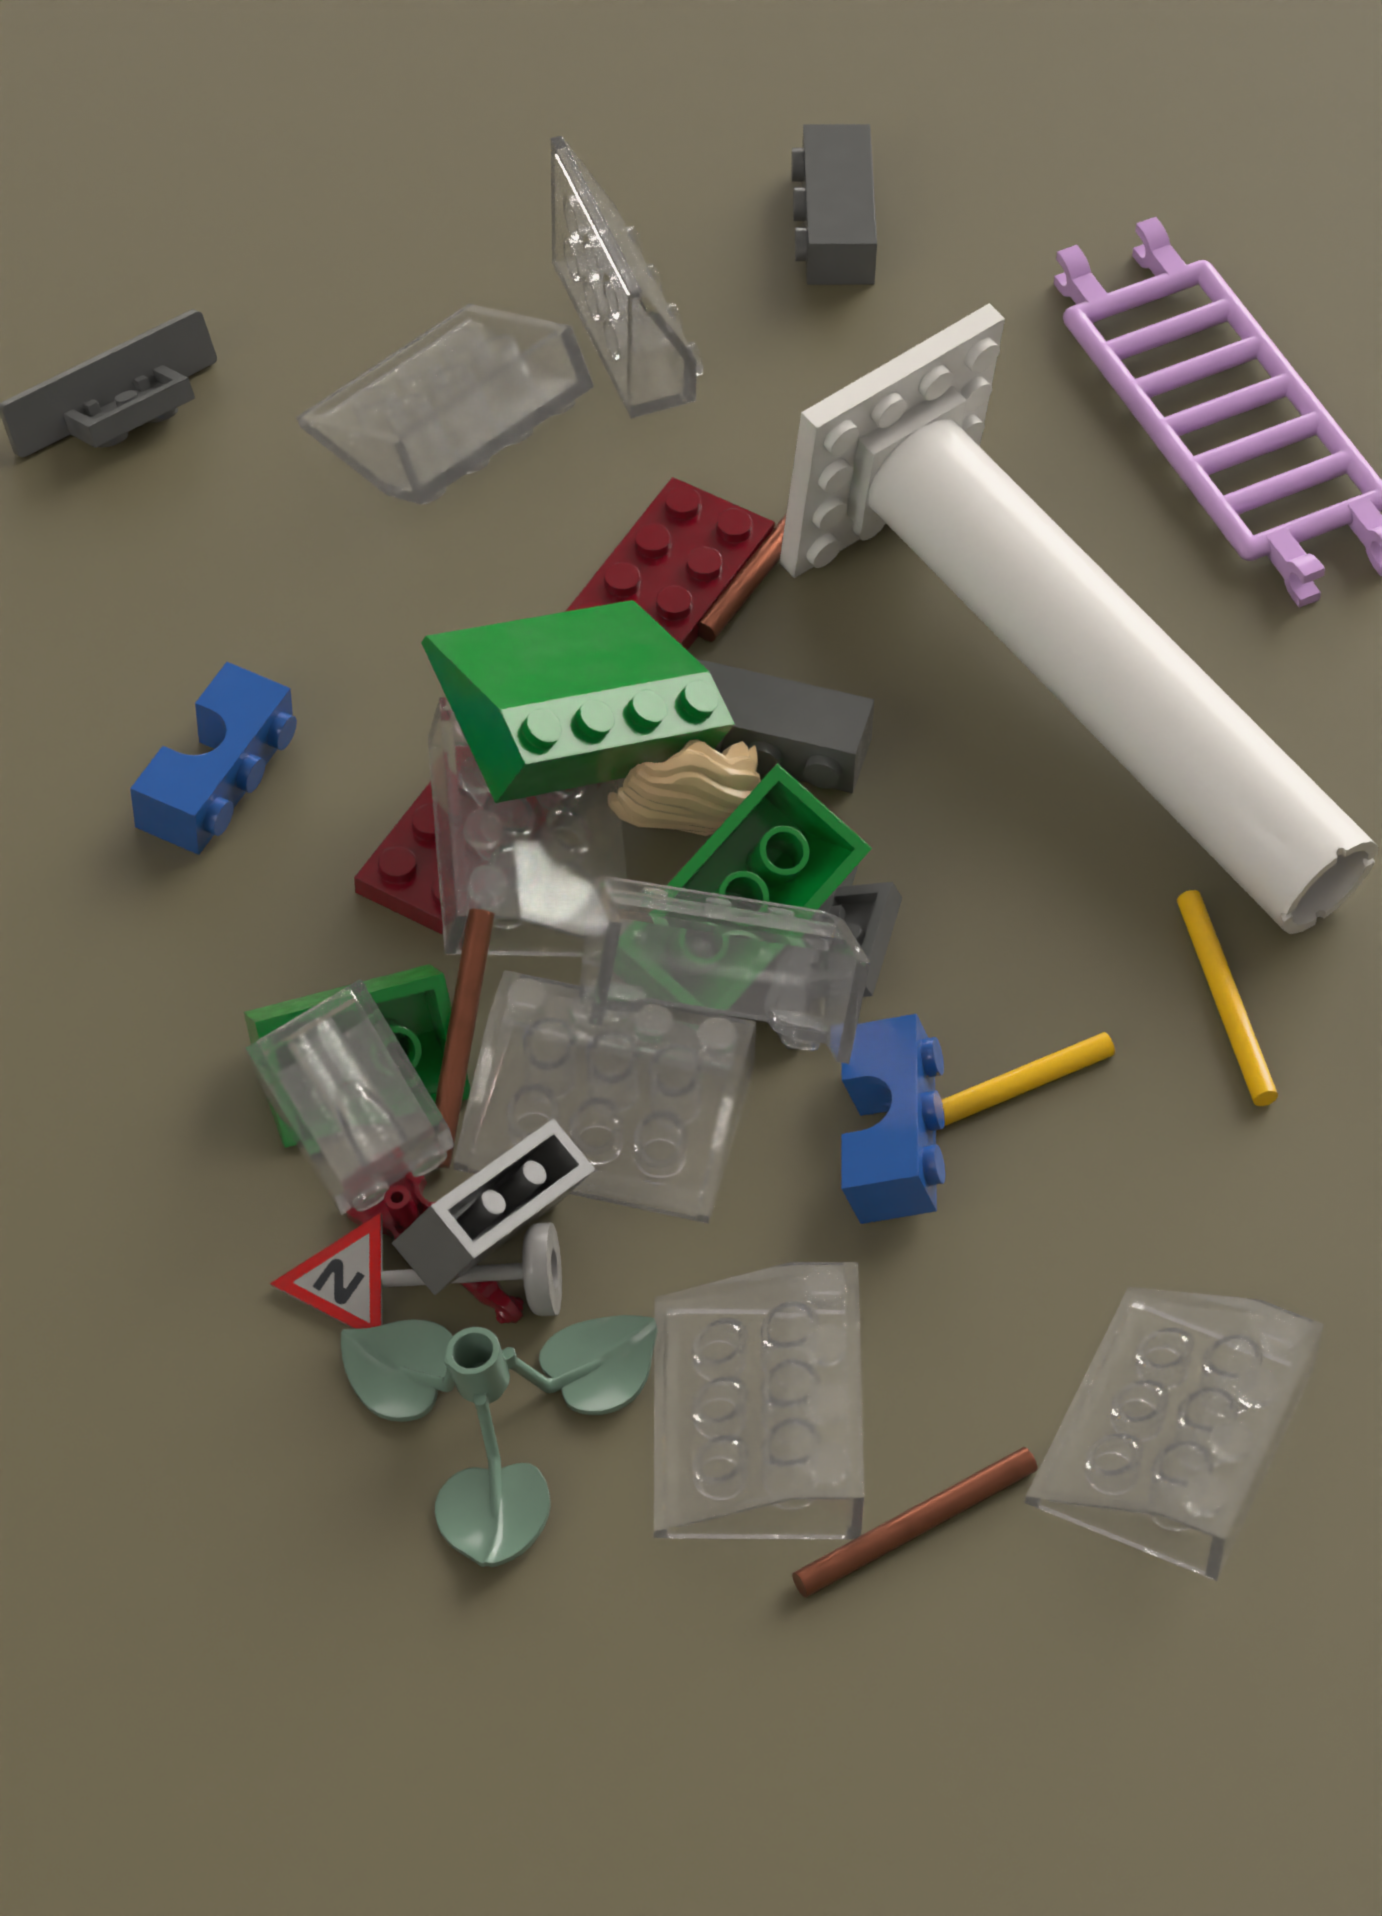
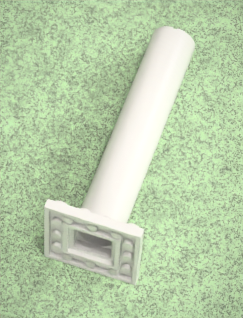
M990 303L801 412L779 561L793 578H796L812 567L821 568L827 565L837 556L839 551L859 539L864 541L872 538L887 524L1284 931L1294 934L1314 926L1317 917L1326 918L1358 888L1375 862L1373 857L1378 853V845L980 447L1005 318Z

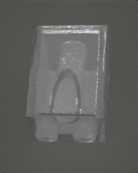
M361 979L245 1048L260 1087L341 1215L354 1207L357 1211H364L375 1206L384 1199V1195L390 1185L402 1179L410 1172L414 1177L429 1173L447 1158L446 1151L454 1147L449 1126Z

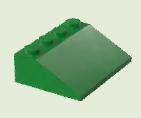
M634 600L427 635L421 642L495 803L626 778L629 771L637 764L665 762L671 756L681 751L690 740L698 739L715 749L735 725L709 670Z

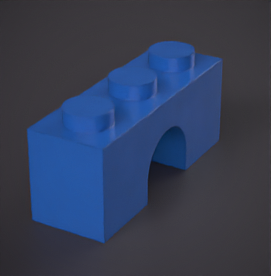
M229 662L224 664L195 702L199 743L209 746L214 750L201 755H186L162 746L130 788L135 828L200 855L214 835L220 836L226 830L231 821L234 807L246 792L252 793L258 787L266 764L277 749L282 751L289 745L297 725L296 717L293 716L291 688Z
M917 1013L842 1027V1082L860 1116L888 1112L873 1127L841 1134V1189L860 1224L936 1212V1185L944 1184L945 1182L944 1159L940 1147L936 1144V1130L944 1128L945 1116L940 1094L935 1090V1076H941L944 1073L943 1054L937 1037H928Z

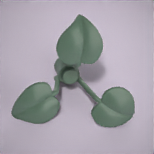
M636 1315L596 1318L565 1327L547 1340L540 1351V1366L547 1377L517 1358L514 1348L507 1347L502 1350L496 1335L486 1328L469 1327L452 1336L442 1325L427 1320H401L372 1328L343 1329L341 1332V1352L345 1372L354 1392L363 1405L380 1418L399 1422L422 1418L434 1407L438 1390L450 1392L454 1389L455 1385L457 1391L464 1399L475 1404L488 1458V1469L479 1467L467 1468L449 1478L439 1490L435 1501V1517L441 1535L452 1548L481 1567H496L514 1560L533 1545L546 1525L551 1507L550 1491L546 1479L536 1466L529 1463H516L501 1468V1457L489 1403L499 1399L507 1389L510 1381L509 1370L512 1369L546 1393H555L562 1390L567 1406L578 1413L586 1415L612 1413L634 1401L647 1382L658 1328L655 1318Z

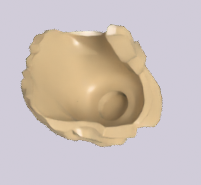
M698 739L690 740L681 751L671 756L665 762L637 764L629 771L624 780L623 787L618 788L617 793L610 792L608 794V806L617 818L636 827L674 829L703 836L714 834L761 782L760 775L756 772L758 766L756 746L748 748L742 741L731 745L720 753L705 742H701Z

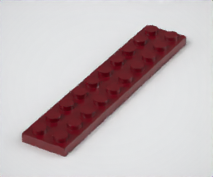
M672 477L566 611L634 600L688 650L699 636L698 623L775 528V522ZM464 738L355 875V893L462 944L464 942L469 909L488 911L582 787L495 803Z

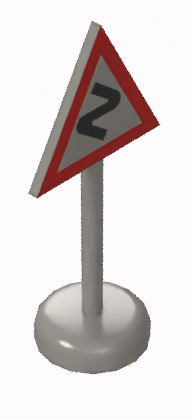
M382 1213L377 1214L270 1283L272 1287L352 1329L372 1328L383 1325L384 1287L426 1285L413 1269L383 1271ZM536 1223L527 1229L523 1241L522 1263L475 1265L452 1283L523 1279L530 1310L539 1316H558L562 1300V1268L559 1241L554 1223Z

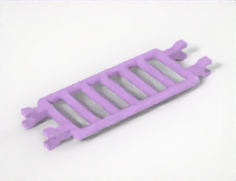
M1157 217L1136 223L1135 232L1141 238L1143 244L1134 247L1132 253L1137 263L1142 268H1149L1155 276L1110 293L1103 289L1091 273L1087 258L1078 245L1057 251L1056 260L1063 268L1064 273L1054 276V285L1063 296H1070L1076 304L1065 310L1063 314L1064 324L1238 555L1246 561H1253L1267 556L1284 578L1288 593L1300 608L1320 599L1321 592L1313 580L1324 576L1325 567L1314 555L1306 554L1299 543L1349 525L1365 546L1372 566L1382 576V514L1380 513L1382 512V480L1214 266L1206 260H1198L1186 265L1170 245L1167 232ZM1199 285L1213 302L1108 341L1104 339L1093 324L1099 320ZM1227 321L1242 339L1136 379L1121 361ZM1255 359L1260 362L1271 376V378L1166 417L1161 414L1150 399ZM1284 397L1289 399L1301 415L1300 417L1195 456L1192 455L1179 437ZM1315 435L1318 436L1332 454L1226 495L1221 493L1208 476ZM1345 474L1350 477L1362 493L1356 497L1256 535L1252 534L1239 517V514Z

